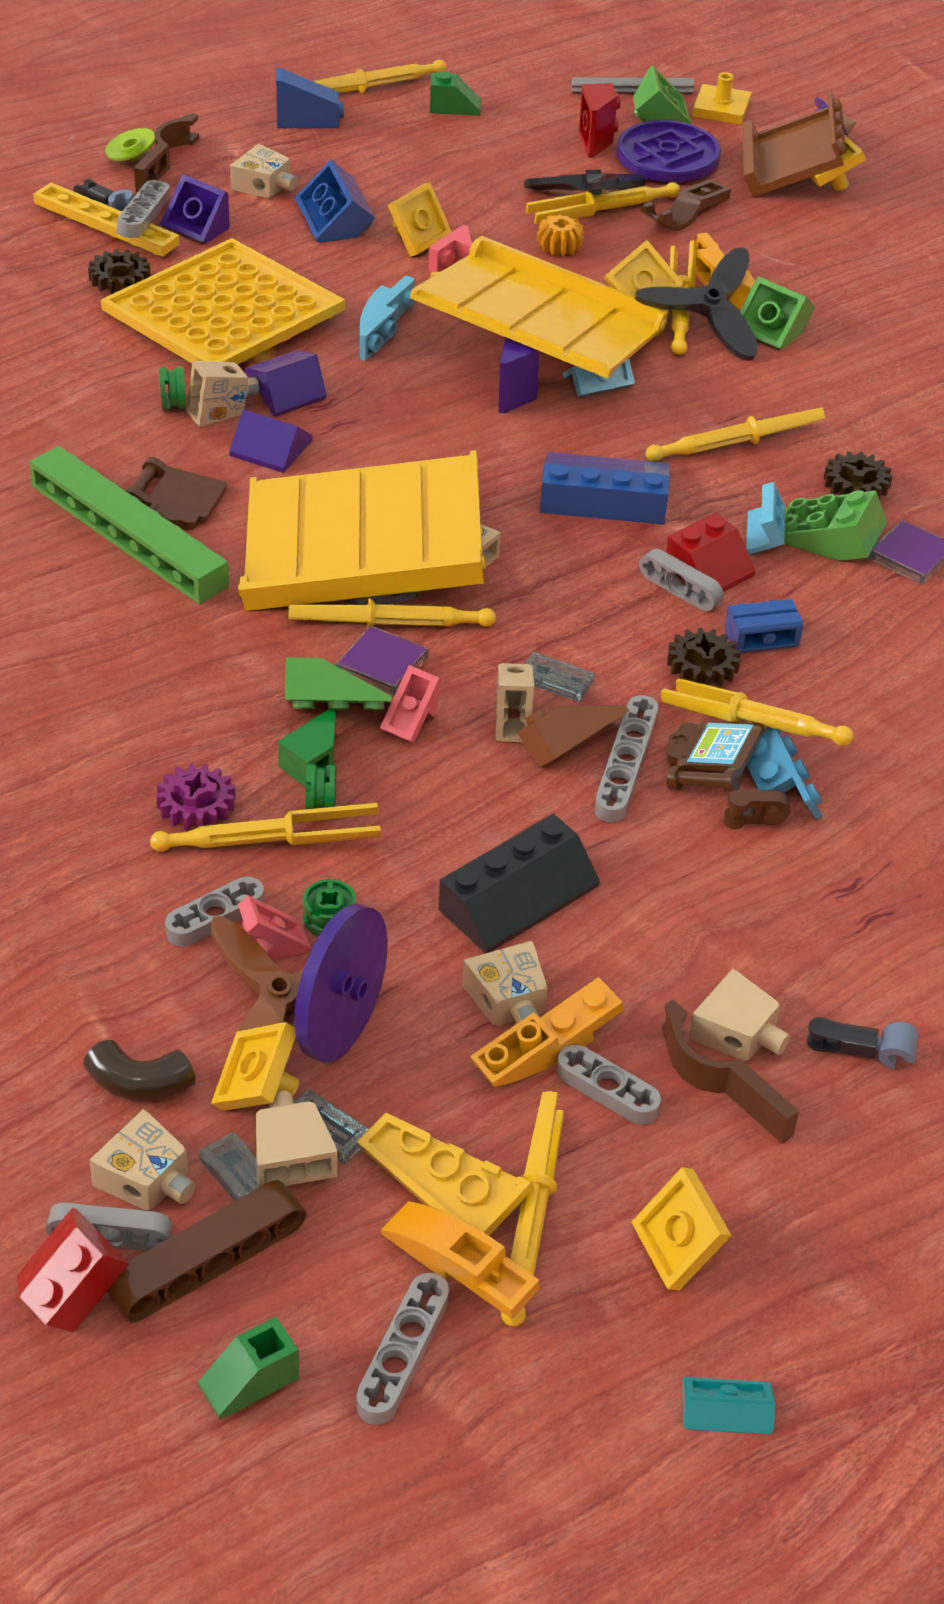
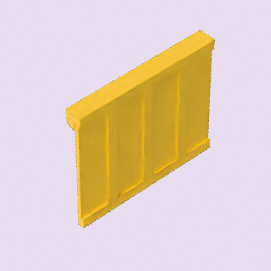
M480 236L472 243L468 256L413 288L410 298L607 379L616 368L652 338L662 333L669 313L667 309L644 305L636 301L632 295L484 236Z
M476 450L470 451V455L265 480H257V477H250L245 575L240 577V584H238L239 596L242 598L245 611L484 583L483 569H486L485 555L482 556L478 458Z

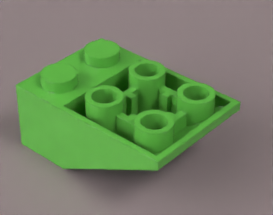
M858 490L845 495L835 496L827 494L820 498H797L791 501L785 510V544L837 561L868 558L887 524L877 492Z
M286 657L285 700L293 702L294 709H315V703H328L329 709L349 710L350 703H363V710H384V704H391L392 702L391 695L323 658Z

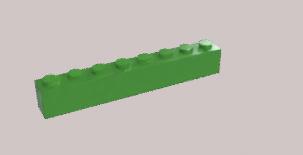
M57 446L29 461L33 488L198 604L205 602L229 587L228 561L224 557L216 554L203 545L201 541L194 539L179 526L172 524L157 511L152 510L140 502L138 498L121 489L116 483L102 476L94 468L79 460L74 454H70L62 447Z

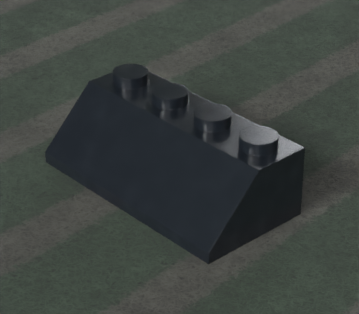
M553 813L441 878L438 910L483 952L489 953L599 887L600 880L579 835Z

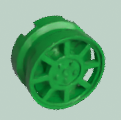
M177 366L175 370L159 367L162 410H170L171 407L175 406L178 409H186L184 367ZM165 385H168V392H165Z
M307 763L305 809L335 807L336 764L327 765L325 768L318 767L316 763Z
M323 879L311 884L303 895V921L307 930L319 937L324 927L335 914L349 905L356 904V894L352 887L336 879Z

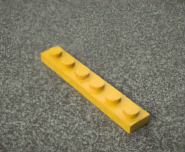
M49 183L33 194L34 204L66 216L71 220L78 221L90 228L102 231L112 237L131 243L133 246L143 248L155 255L163 257L180 245L178 234L154 224H150L138 238L120 236L116 233L117 219L122 211L54 183Z

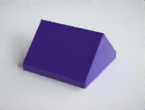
M182 174L160 225L206 244L230 228L228 193Z
M506 337L500 361L498 413L509 412L536 400L538 392L539 351Z
M295 350L246 367L245 372L248 377L257 378L260 388L259 394L274 417L326 399L327 394L317 354Z
M243 409L229 450V456L284 473L310 444L312 435L298 426Z

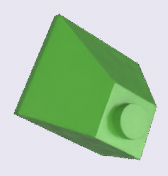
M652 65L633 96L636 116L641 121L671 120L691 124L685 98Z
M758 276L740 312L757 340L782 350L803 333L815 306L806 296Z

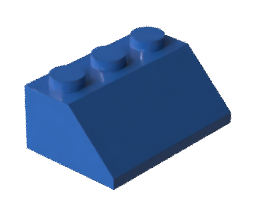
M332 159L295 197L309 228L319 243L357 238L370 227L375 219L354 177Z

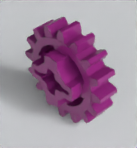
M189 764L187 771L177 767L175 768V776L165 774L164 783H158L157 809L161 810L162 819L170 818V825L173 827L183 823L184 830L188 831L191 825H197V827L204 826L207 823L217 825L218 818L228 820V811H234L235 785H231V777L229 775L222 777L220 768L212 772L208 771V764H204L201 769H195L193 764Z

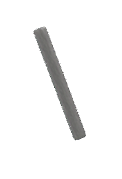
M574 77L571 81V90L573 93H581L582 84L612 83L616 93H636L643 78ZM666 78L679 93H693L695 87L693 78Z

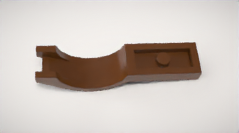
M192 113L165 122L157 128L154 133L155 147L134 167L136 192L147 181L159 180L170 169V148L180 145H193L199 139L198 133H190V126H193L198 120L197 114Z
M709 179L680 190L671 208L659 213V216L655 212V204L652 202L642 205L641 212L653 221L675 231L683 230L690 225L699 210L729 199L731 188Z
M673 999L666 1003V1020L662 1025V1031L672 1066L680 1077L697 1089L713 1093H726L781 1144L793 1137L799 1111L741 1059L730 1062L712 1061L698 1055L687 1045L684 1039L682 1024L687 1018V1011Z

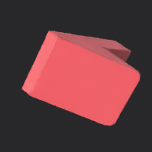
M460 226L429 247V272H441L470 254L469 250L472 241L468 226Z
M409 665L380 729L414 744L426 716L435 717L441 679Z
M249 895L238 904L245 931L261 945L272 960L303 954L311 949L300 920Z

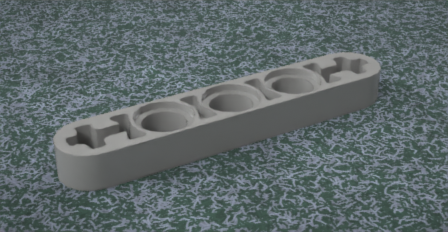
M158 180L147 181L118 216L116 233L127 238L140 237L167 203L170 185Z
M634 696L627 704L629 712L623 716L596 794L595 814L602 821L610 823L619 822L627 814L657 722L658 703L649 696ZM640 711L644 712L643 719L637 718ZM635 731L643 734V736L635 738L628 736L626 733ZM622 754H629L634 756L636 759L632 761H625L620 759L618 756ZM616 777L623 778L628 783L622 785L615 784L611 779ZM611 797L617 798L613 806H609Z

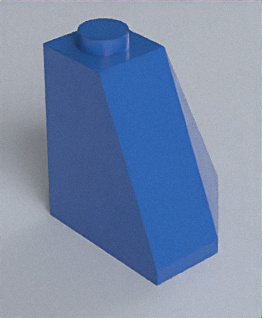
M276 68L277 128H339V118H344V102H339L337 91L285 69Z

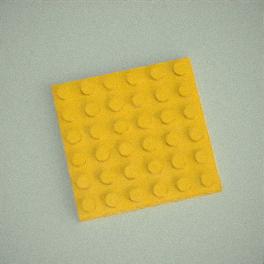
M233 238L101 299L103 311L190 363L192 361L233 362L237 365L244 363L247 359L265 352L269 348L287 341L291 337L311 329L320 322L346 310L345 299Z

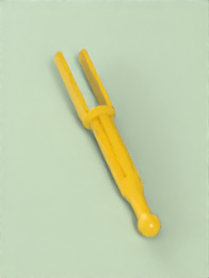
M436 60L433 64H409L368 72L357 69L355 73L313 82L333 89L338 93L357 90L360 93H364L369 87L414 80L426 74L446 71L447 65L443 60Z
M671 182L664 187L652 188L644 186L595 195L590 191H586L585 193L529 202L526 204V213H535V224L541 223V220L547 219L550 215L555 217L558 214L561 216L570 215L571 219L586 216L592 217L596 211L649 203L653 199L666 196L675 198L679 194L680 186L677 183Z
M694 240L690 241L688 276L677 275L678 252L675 245L671 246L670 268L684 283L679 288H695L697 244ZM672 310L674 341L671 344V350L676 355H683L688 349L685 335L689 330L690 311Z
M821 407L758 421L754 417L749 416L745 423L682 437L674 443L663 446L651 445L646 450V457L649 461L658 462L662 457L676 454L691 455L746 441L758 444L762 436L825 419L824 410Z
M368 598V605H289L288 619L367 623V629L374 627V625L451 627L461 623H476L483 627H491L496 621V614L490 608H483L480 611H464L451 606L375 604L371 598Z
M680 678L676 680L677 692L668 689L661 691V700L664 703L730 722H741L744 720L751 723H761L766 727L807 738L823 737L831 739L839 746L849 745L854 736L852 729L845 725L838 727L826 725L809 715L748 700L747 695L743 692L729 691Z
M368 803L288 811L284 818L199 826L191 831L169 834L166 831H157L151 836L150 844L157 852H164L170 847L194 846L203 849L287 840L291 846L381 837L380 826L293 833V823L378 814V804Z
M552 1091L542 1092L525 1173L521 1176L532 1182L534 1189L521 1202L510 1259L533 1276L548 1197L557 1191L554 1175L564 1111L556 1110L558 1093ZM525 1307L513 1319L501 1312V1319L506 1325L511 1327L519 1326L526 1318Z

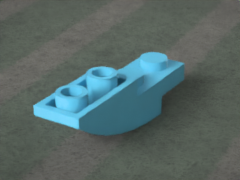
M404 276L392 288L381 285L369 298L360 318V360L366 361L375 352H378L381 346L390 338L395 336L398 327L396 321L409 308L413 307L416 302L410 298L411 291L415 288V278Z

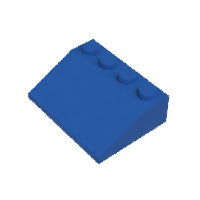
M547 452L542 478L540 513L665 525L670 477L669 463Z

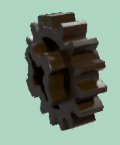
M115 249L114 253L104 251L103 256L95 255V261H89L88 274L92 286H99V291L107 289L109 294H113L115 291H120L151 276L150 263L147 262V258L140 257L139 252L132 254L127 249L122 253H119L118 249Z
M847 451L846 457L836 454L835 460H828L823 479L825 480V487L831 488V494L840 493L845 495L858 490L863 492L876 491L880 500L881 495L886 496L888 489H890L892 475H890L891 468L884 467V460L875 461V455L873 454L867 457L863 452L853 455L850 451Z
M698 628L697 633L694 634L687 629L685 630L684 637L677 634L675 635L674 642L669 643L667 665L671 666L672 675L680 674V679H689L692 682L709 686L712 682H715L718 686H723L724 679L732 681L734 674H738L741 650L736 649V641L727 642V634L717 636L715 629H712L710 632H704L702 628Z

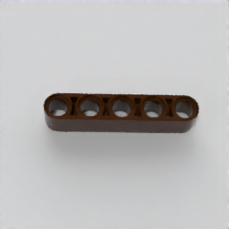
M273 1180L129 1260V1265L109 1288L107 1293L129 1322H139L291 1235L303 1224L307 1213L283 1182Z

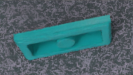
M685 1377L682 1379L684 1428L771 1434L773 1432L776 1403L770 1382Z

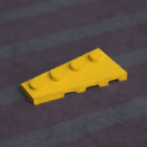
M385 1113L357 1141L360 1148L423 1204L448 1213L488 1236L496 1230L534 1189L532 1182L520 1176L518 1178L502 1171L501 1167L486 1160L483 1162L468 1155L463 1149L451 1143L449 1145L433 1138L430 1133L388 1113Z

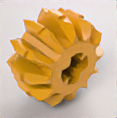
M560 214L555 217L550 215L547 219L541 220L537 234L538 246L542 247L543 252H551L552 256L557 254L562 257L564 254L573 255L574 252L580 251L584 238L583 225L579 223V219H571L570 215L561 216Z

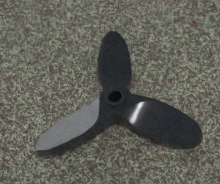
M601 169L585 170V174L524 180V188L590 191L594 195L601 194L602 190L625 189L646 184V177L643 175L601 173Z
M739 247L726 254L715 267L709 285L699 288L648 287L636 292L635 300L644 305L669 310L692 311L707 317L714 334L734 355L746 361H751L755 358L758 344L754 333L741 312L728 301L735 294L746 274L749 265L747 249Z

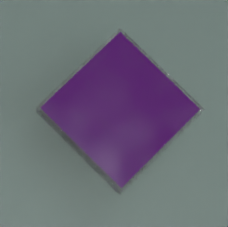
M901 520L873 547L869 559L924 585L944 565V539L905 520Z
M369 626L337 661L336 666L381 691L395 696L408 666L411 665L419 668L428 658L429 648L374 626Z

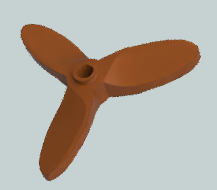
M213 917L210 929L214 943L223 958L258 996L257 1001L244 1019L239 1031L283 1023L285 1015L295 1010L297 992L303 971L294 974L281 971L261 945L243 928L227 918Z

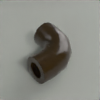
M104 1040L94 1045L87 1052L83 1062L84 1068L99 1085L112 1095L131 1101H157L176 1095L193 1086L196 1082L195 1073L189 1060L178 1049L151 1061H138L130 1058L114 1040Z

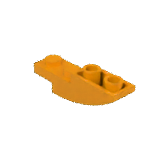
M706 232L697 234L696 276L704 285H709L715 267L725 255L720 250L718 244ZM749 270L746 271L744 279L735 294L728 299L733 306L739 309L742 308L755 282Z
M598 977L540 1018L533 1012L472 1054L470 1059L494 1087L525 1079L558 1063L559 1052L568 1045H581L585 1047L593 1042V1032L624 1011L623 1002Z
M408 1201L381 1229V1234L430 1270L444 1277L445 1280L452 1276L511 1319L540 1290L538 1278L505 1256V1246L470 1224L436 1208Z

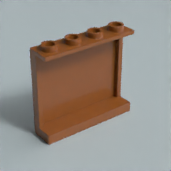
M831 90L827 91L829 107L760 132H757L752 119L742 123L743 171L752 197L844 165L843 154H846L847 151L843 141L846 140L843 130L844 121L841 115L843 114V108L840 99H834Z

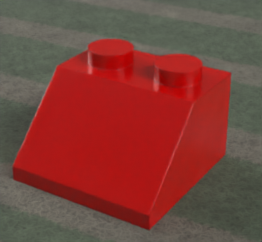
M612 83L582 84L578 132L588 158L595 157L613 144L614 133L618 132L616 109H620L621 99L620 94L616 93Z
M713 513L668 536L666 553L716 580L723 591L755 576L756 570L738 529L717 513ZM676 573V576H678L680 579L684 581V579Z
M72 1207L17 1274L19 1296L45 1325L74 1333L129 1263L76 1208Z

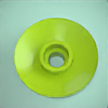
M147 128L126 131L113 138L105 148L106 156L113 161L139 160L154 145L155 134Z

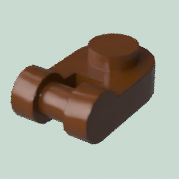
M734 790L729 795L727 803L729 808L725 811L723 822L730 829H740L744 824H780L790 815L789 799L785 793L776 790Z

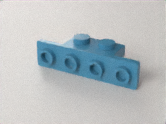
M768 727V730L763 733L747 763L758 790H776L784 793L797 786L805 804L816 820L823 817L817 805L823 802L813 783L807 785L805 780L810 778V774L801 759L795 760L794 755L799 752L789 735L784 737L783 731Z

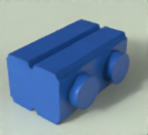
M793 599L770 600L768 602L750 604L740 603L728 607L725 632L728 635L729 641L737 642L736 649L741 650V653L800 646L803 620L799 612H797Z

